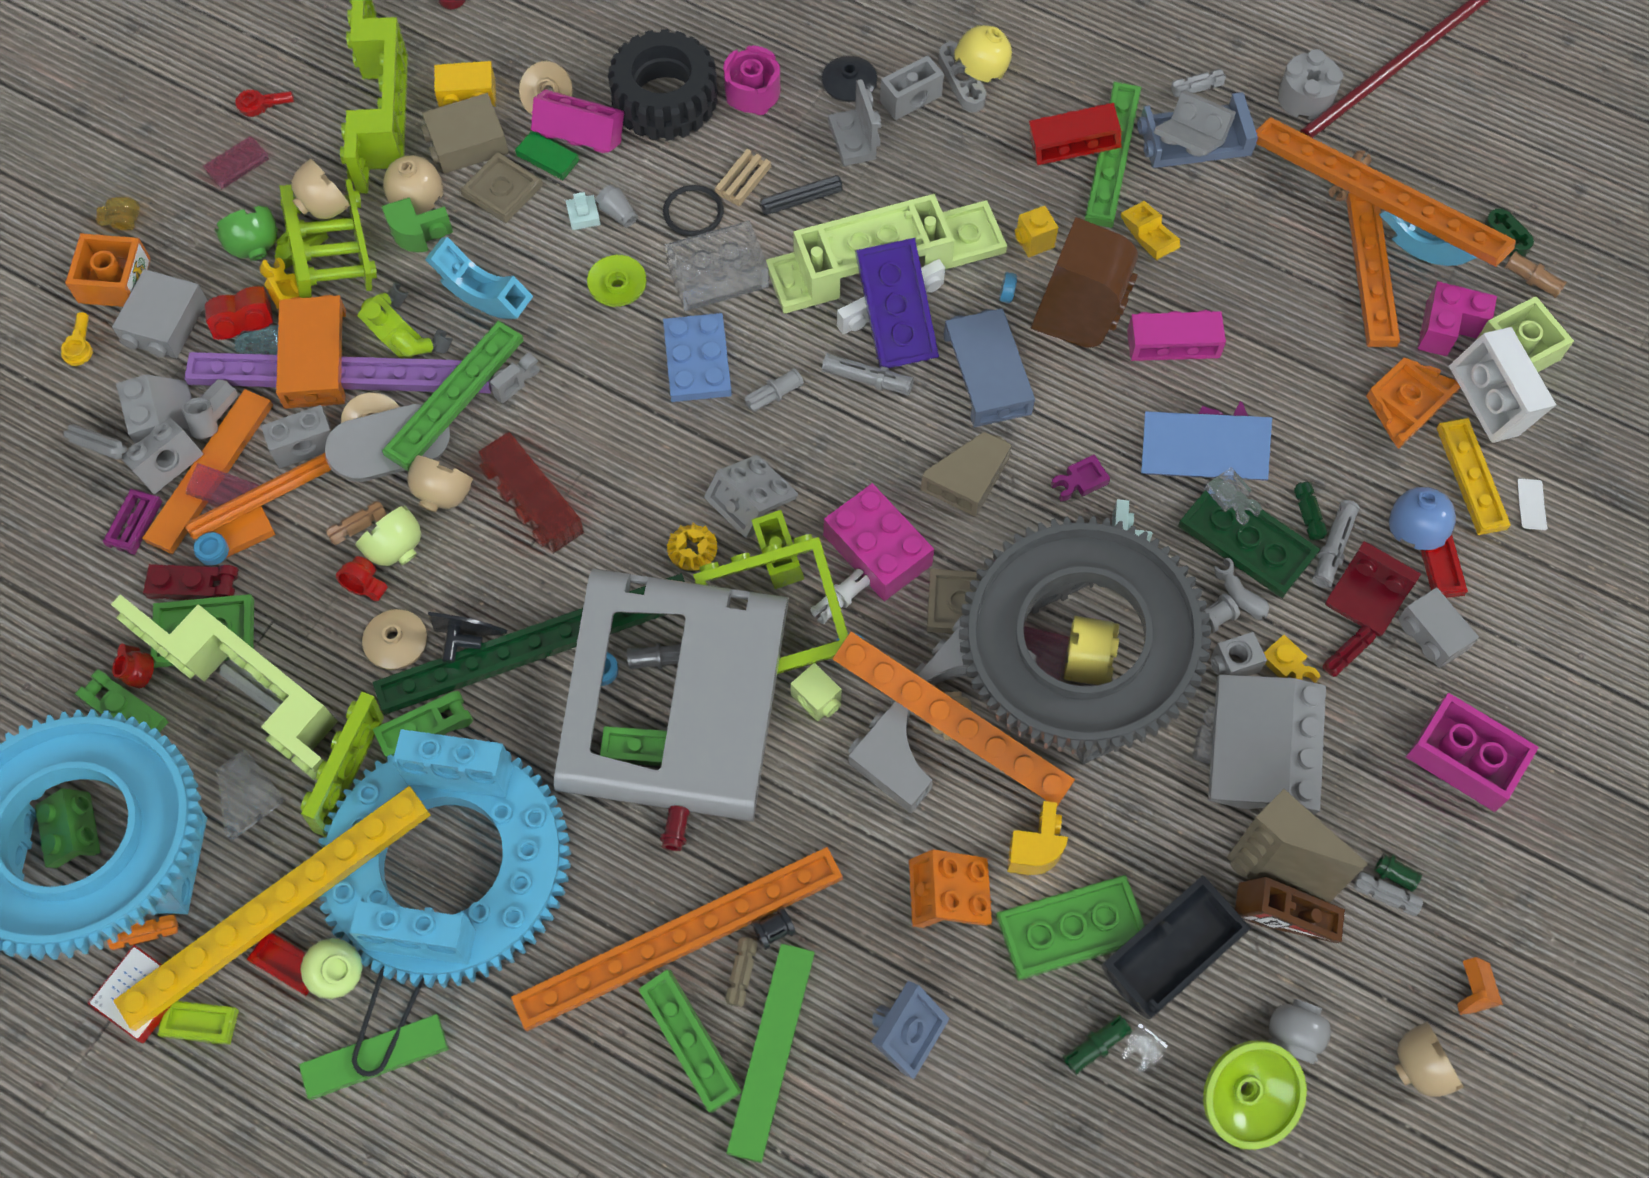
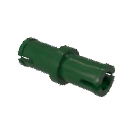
M1117 1014L1115 1018L1095 1033L1090 1031L1086 1034L1087 1039L1069 1053L1063 1055L1062 1058L1069 1069L1073 1070L1075 1075H1078L1081 1070L1098 1057H1106L1109 1054L1108 1050L1124 1037L1130 1035L1132 1030L1120 1014Z

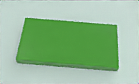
M1126 875L996 913V918L1018 981L1116 952L1145 927Z

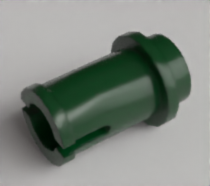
M1385 853L1382 854L1374 869L1375 872L1379 873V878L1384 879L1386 877L1405 887L1408 891L1413 892L1421 881L1422 873L1395 860L1396 856L1393 854L1389 856Z

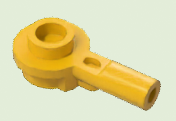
M83 312L76 314L72 335L66 337V341L61 346V357L70 366H79L86 363L93 354L91 345L85 340L89 315Z

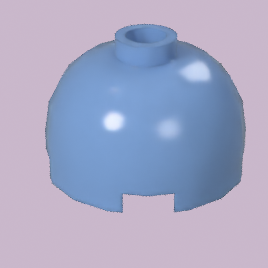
M1416 487L1404 492L1397 498L1389 517L1390 531L1395 539L1399 542L1400 539H1403L1408 543L1414 544V549L1432 550L1443 546L1451 536L1456 523L1455 508L1450 499L1441 491L1430 487Z

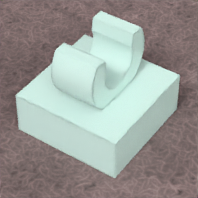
M585 192L573 194L574 199L565 200L572 230L600 225L594 195L586 196Z

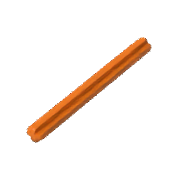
M325 453L188 521L185 526L189 535L193 539H197L201 535L211 532L331 471L326 461Z

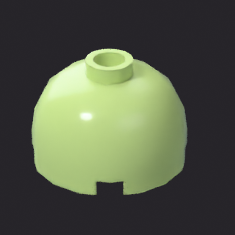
M400 506L379 520L371 533L366 531L355 544L361 553L373 563L381 566H390L399 561L403 566L417 555L414 548L420 542V525L406 506Z

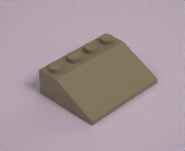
M1285 789L1258 814L1227 856V859L1231 861V867L1242 877L1247 876L1250 880L1267 877L1328 903L1368 864Z

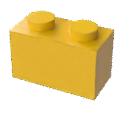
M491 61L434 65V92L438 106L442 107L488 93L492 105L496 106V85Z

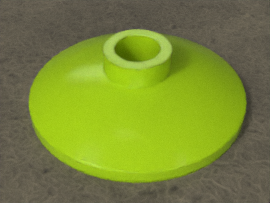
M611 255L600 259L591 267L587 276L588 290L592 297L604 305L613 307L625 306L636 301L643 294L647 284L646 273L642 265L637 260L625 255Z

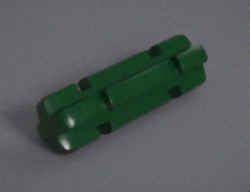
M1309 481L1296 484L1294 492L1297 500L1301 501L1298 505L1304 524L1309 526L1306 529L1309 539L1312 541L1324 539L1327 535L1325 523L1321 522L1323 517L1317 498L1312 496L1315 493L1313 486Z

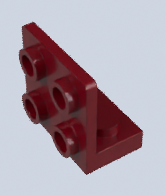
M1363 541L1326 600L1325 605L1361 627H1369L1378 637H1381L1406 596L1418 581L1421 573Z

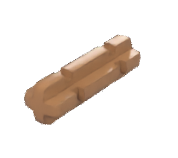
M375 501L367 506V510L361 509L341 520L342 524L339 526L334 524L327 528L326 534L330 541L337 545L346 540L345 536L349 535L351 537L371 526L373 520L376 522L387 515L383 505L379 501Z

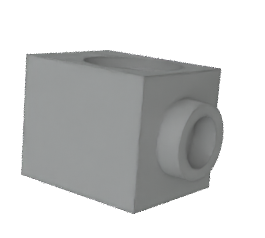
M1254 632L1217 643L1211 655V665L1217 675L1250 676L1259 673L1267 661ZM1229 655L1238 656L1243 663L1234 662Z

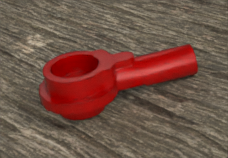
M245 90L236 97L235 103L237 109L245 116L255 117L264 113L266 108H271L273 105L294 103V96L292 91L262 95L256 90Z

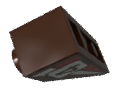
M1267 877L1238 883L1235 911L1244 920L1262 927L1333 943L1342 942L1345 909Z

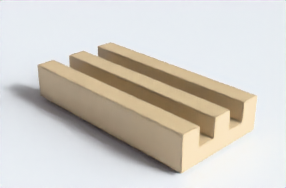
M746 149L715 187V193L740 207L769 171L771 161L768 159L763 161L760 155L756 154L754 156L751 150ZM756 166L759 167L757 171L752 175V177L748 180V182L744 185V187L740 190V192L736 196H734L733 194L737 191V189L744 184V182L747 180V177L754 170V168Z

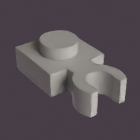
M527 353L520 359L517 365L512 363L507 368L499 370L493 379L490 380L494 397L503 404L525 386L524 381L535 376L540 371V368L536 365L538 360L531 353Z

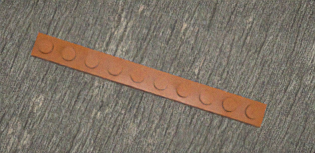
M1272 117L1256 130L1258 136L1257 145L1494 267H1497L1515 249V239Z
M826 847L512 996L511 999L527 1032L738 931L755 920H761L777 912L780 907L786 908L843 880V876L830 850Z

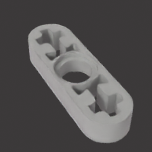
M947 42L940 47L939 64L961 107L968 112H978L985 106L986 90L980 80H976L971 76L966 81H960L955 78V75L959 73L966 74L964 72L966 66L960 60L954 65L952 57H955L954 50L958 43ZM970 89H971V95H972L973 97H969V90H970Z

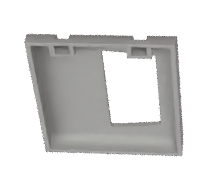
M593 568L587 583L554 774L555 791L662 808L682 806L694 813L754 822L789 597ZM630 584L646 585L644 595L629 593ZM731 598L748 600L746 610L729 608ZM616 612L685 616L662 765L659 770L596 755L590 750L612 620Z

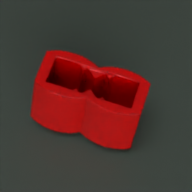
M261 286L242 289L235 295L216 296L205 303L206 323L213 338L217 340L233 338L243 330H261L273 322L271 303L264 287Z

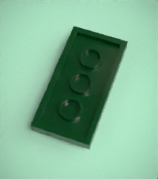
M1217 478L1212 481L1178 524V527L1224 559L1230 558L1234 566L1282 599L1320 551V548Z

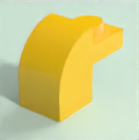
M1043 801L1039 815L1038 833L1013 830L1010 839L1007 872L1038 875L1049 871L1059 862L1066 847L1068 837L1057 836L1060 835L1062 815L1056 814V802Z

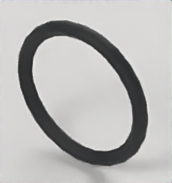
M687 185L676 189L668 196L663 206V216L667 225L673 231L685 236H701L713 231L721 222L724 214V206L718 194L712 189L701 185ZM687 191H701L709 194L717 203V217L712 224L704 229L696 231L682 229L673 223L669 215V207L673 199Z

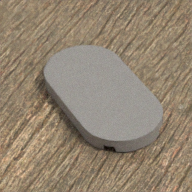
M411 404L352 419L337 425L328 435L325 444V457L331 470L338 476L341 475L346 480L353 482H364L406 471L385 457L382 450L423 404ZM449 426L424 453L423 457L438 460L442 456L449 442Z

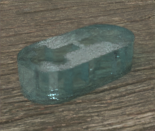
M278 325L241 334L234 343L237 353L277 355ZM253 344L252 350L246 351L248 350V345Z

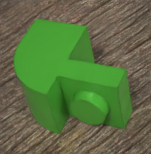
M410 197L382 206L394 241L407 251H429L426 241L439 239L453 233L445 207L416 215Z

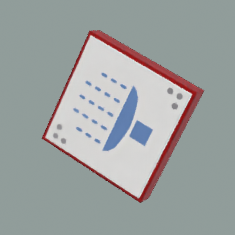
M133 945L87 1004L136 1041L144 1044L171 1006L134 1031L128 1027L113 1000L162 964L138 946Z

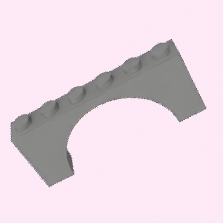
M960 618L953 626L952 631L954 633L947 641L942 639L932 651L933 658L927 665L921 663L914 671L915 674L933 686L951 678L967 676L966 668L970 665H963L962 656L966 653L960 652V643L964 641L959 639V630L963 629L960 626ZM1029 651L1033 660L1036 661V655ZM891 699L890 703H892V706L886 713L881 711L874 717L869 727L871 730L864 738L859 736L848 750L850 753L849 765L912 814L932 790L933 780L920 768L908 744L906 731L911 711Z

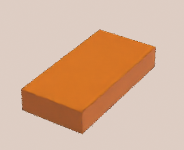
M262 506L211 531L222 535L229 546L227 557L276 535Z

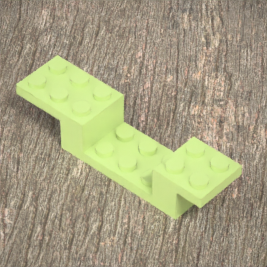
M935 194L793 231L794 252L766 259V268L783 314L840 299V278L859 273L855 250L915 238L921 268L940 259L946 270L1004 254L1007 251V244L987 200L942 212Z
M119 595L111 605L120 612L116 618L189 679L196 675L205 682L228 657L240 668H244L262 686L271 690L283 703L261 726L269 734L265 740L287 759L294 755L291 761L313 780L316 779L317 770L324 760L312 750L338 722L324 705L199 604L171 634H168L122 595Z

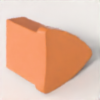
M1478 957L1464 960L1463 964L1473 995L1466 997L1457 1004L1459 1014L1476 1013L1503 1005L1490 963Z

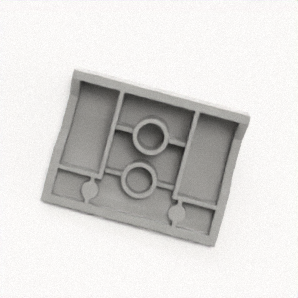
M1237 675L1217 676L1208 801L1242 809L1263 808L1285 789L1313 815L1320 812L1326 685L1296 678Z

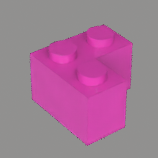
M1437 281L1426 301L1417 349L1447 357L1459 334L1477 339L1488 320L1494 317L1497 296Z

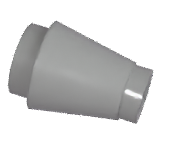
M608 185L597 195L596 202L599 204V209L625 228L632 226L638 219V215L620 188Z

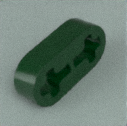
M1494 209L1488 214L1484 222L1485 225L1516 240L1515 249L1508 256L1511 257L1516 251L1525 257L1534 244V238L1531 233L1505 209Z

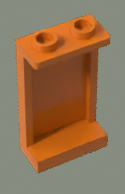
M323 295L311 298L293 297L291 299L279 300L276 394L284 409L345 404V391L341 385L342 317H346V309L340 295Z

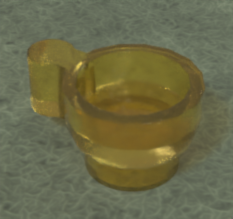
M110 198L105 202L104 207L96 208L97 224L101 226L110 224L116 230H132L135 228V221L139 218L140 204L131 198Z

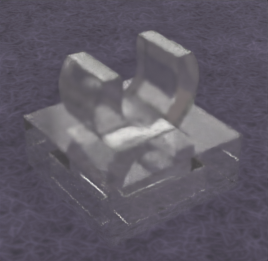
M1139 1023L1126 1041L1128 1046L1124 1050L1122 1058L1126 1060L1131 1053H1139L1143 1061L1137 1070L1142 1072L1148 1067L1150 1062L1153 1065L1158 1062L1168 1045Z

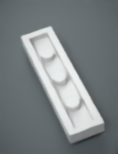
M940 259L921 268L926 293L934 292L943 285L945 266ZM864 297L837 310V327L843 335L850 331H857L869 322Z

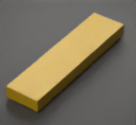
M1469 418L1439 423L1436 429L1477 535L1508 530L1511 526Z

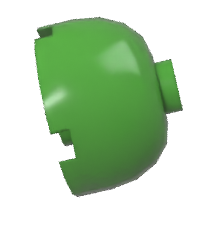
M265 206L254 207L256 212L246 214L245 209L236 211L217 223L218 229L214 228L220 244L229 254L238 258H249L250 261H257L267 256V251L273 247L277 240L278 228L271 209Z

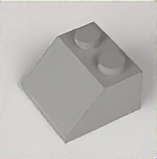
M146 374L116 383L128 435L134 443L140 442L158 424L165 422L169 418L176 422L189 437H192L182 410L184 403L192 399L190 388L186 381Z

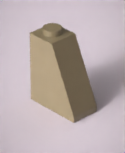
M986 432L981 433L927 469L922 475L921 491L976 517L1009 460L1012 444L1007 443L1001 436L991 435Z

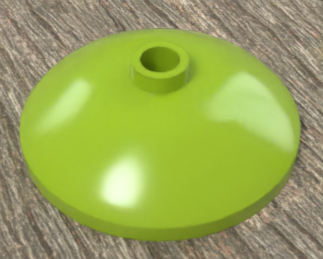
M1262 1040L1240 1043L1221 1055L1207 1076L1203 1092V1104L1207 1120L1213 1130L1233 1146L1251 1150L1269 1147L1285 1138L1298 1123L1306 1103L1307 1087L1305 1076L1295 1057L1279 1045ZM1247 1082L1246 1089L1241 1091V1087Z

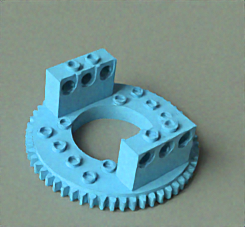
M76 710L71 718L65 711L61 713L58 720H55L52 715H47L46 723L40 724L35 719L33 720L32 728L26 729L21 725L19 726V734L15 736L9 732L5 734L6 741L2 744L0 743V951L3 950L10 957L17 953L22 959L26 960L30 954L37 960H42L46 953L51 959L57 960L61 952L68 958H72L75 950H80L85 955L88 954L89 946L95 945L100 950L103 948L104 941L111 939L114 943L117 942L118 934L123 931L128 935L131 934V926L135 923L141 926L144 925L143 917L148 913L152 915L188 914L207 817L197 802L201 800V795L196 789L199 786L193 777L194 773L184 756L174 744L172 745L168 737L165 735L162 737L156 728L151 730L144 721L139 724L135 717L131 716L126 720L122 713H118L113 718L110 712L106 710L101 716L95 710H90L86 717L81 710ZM79 779L102 781L116 787L123 793L128 808L127 828L120 846L105 865L90 876L63 886L44 887L23 881L25 875L22 873L27 850L32 848L33 843L30 841L36 818V810L30 804L32 800L40 798L45 790L55 785Z
M401 729L394 757L392 755L387 756L388 762L384 764L376 761V769L371 772L365 769L363 771L365 778L362 781L355 778L353 783L356 787L353 790L345 789L343 791L347 797L344 801H337L336 805L339 808L337 813L329 812L328 816L332 820V824L325 825L324 831L328 835L325 838H319L318 843L324 848L410 786L426 809L443 805H457L476 810L486 816L496 826L502 840L503 857L499 874L490 890L478 902L473 903L469 908L459 913H438L429 907H425V910L403 908L392 898L386 885L384 866L387 847L321 895L319 899L326 902L320 906V909L324 914H329L325 921L330 927L335 926L331 931L336 938L342 937L341 940H345L353 945L361 956L362 965L367 967L372 963L371 970L374 973L378 974L384 966L383 975L388 980H391L397 973V981L400 984H404L410 977L411 984L417 987L422 978H424L425 985L428 988H432L435 980L438 979L439 984L443 988H447L450 978H453L457 986H461L463 976L467 975L473 983L476 980V972L480 971L485 978L489 977V967L492 965L498 971H501V960L504 958L510 963H514L513 952L516 950L524 955L526 950L523 944L526 941L532 944L537 942L533 933L535 931L545 933L546 929L541 922L543 920L553 921L554 917L549 909H559L560 907L559 901L554 897L565 895V890L559 883H565L569 880L567 874L562 872V870L569 869L571 866L569 860L564 859V857L571 855L569 846L563 845L570 841L568 833L562 832L567 829V824L565 820H558L563 816L560 807L554 808L558 802L554 795L549 796L551 793L547 784L541 786L543 780L539 774L532 777L534 772L531 766L528 765L522 769L523 762L519 757L512 761V756L510 752L505 750L503 743Z

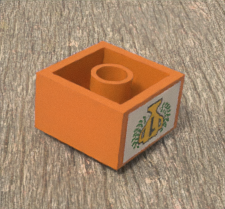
M80 233L65 284L78 304L123 307L143 270H148L151 258L140 238Z

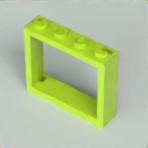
M812 534L793 539V545L783 548L780 543L762 548L763 553L750 557L749 553L731 557L732 563L719 566L718 562L699 567V573L693 574L696 584L708 585L707 582L813 551L839 641L781 657L777 674L833 658L848 636L821 540L819 537L813 538Z

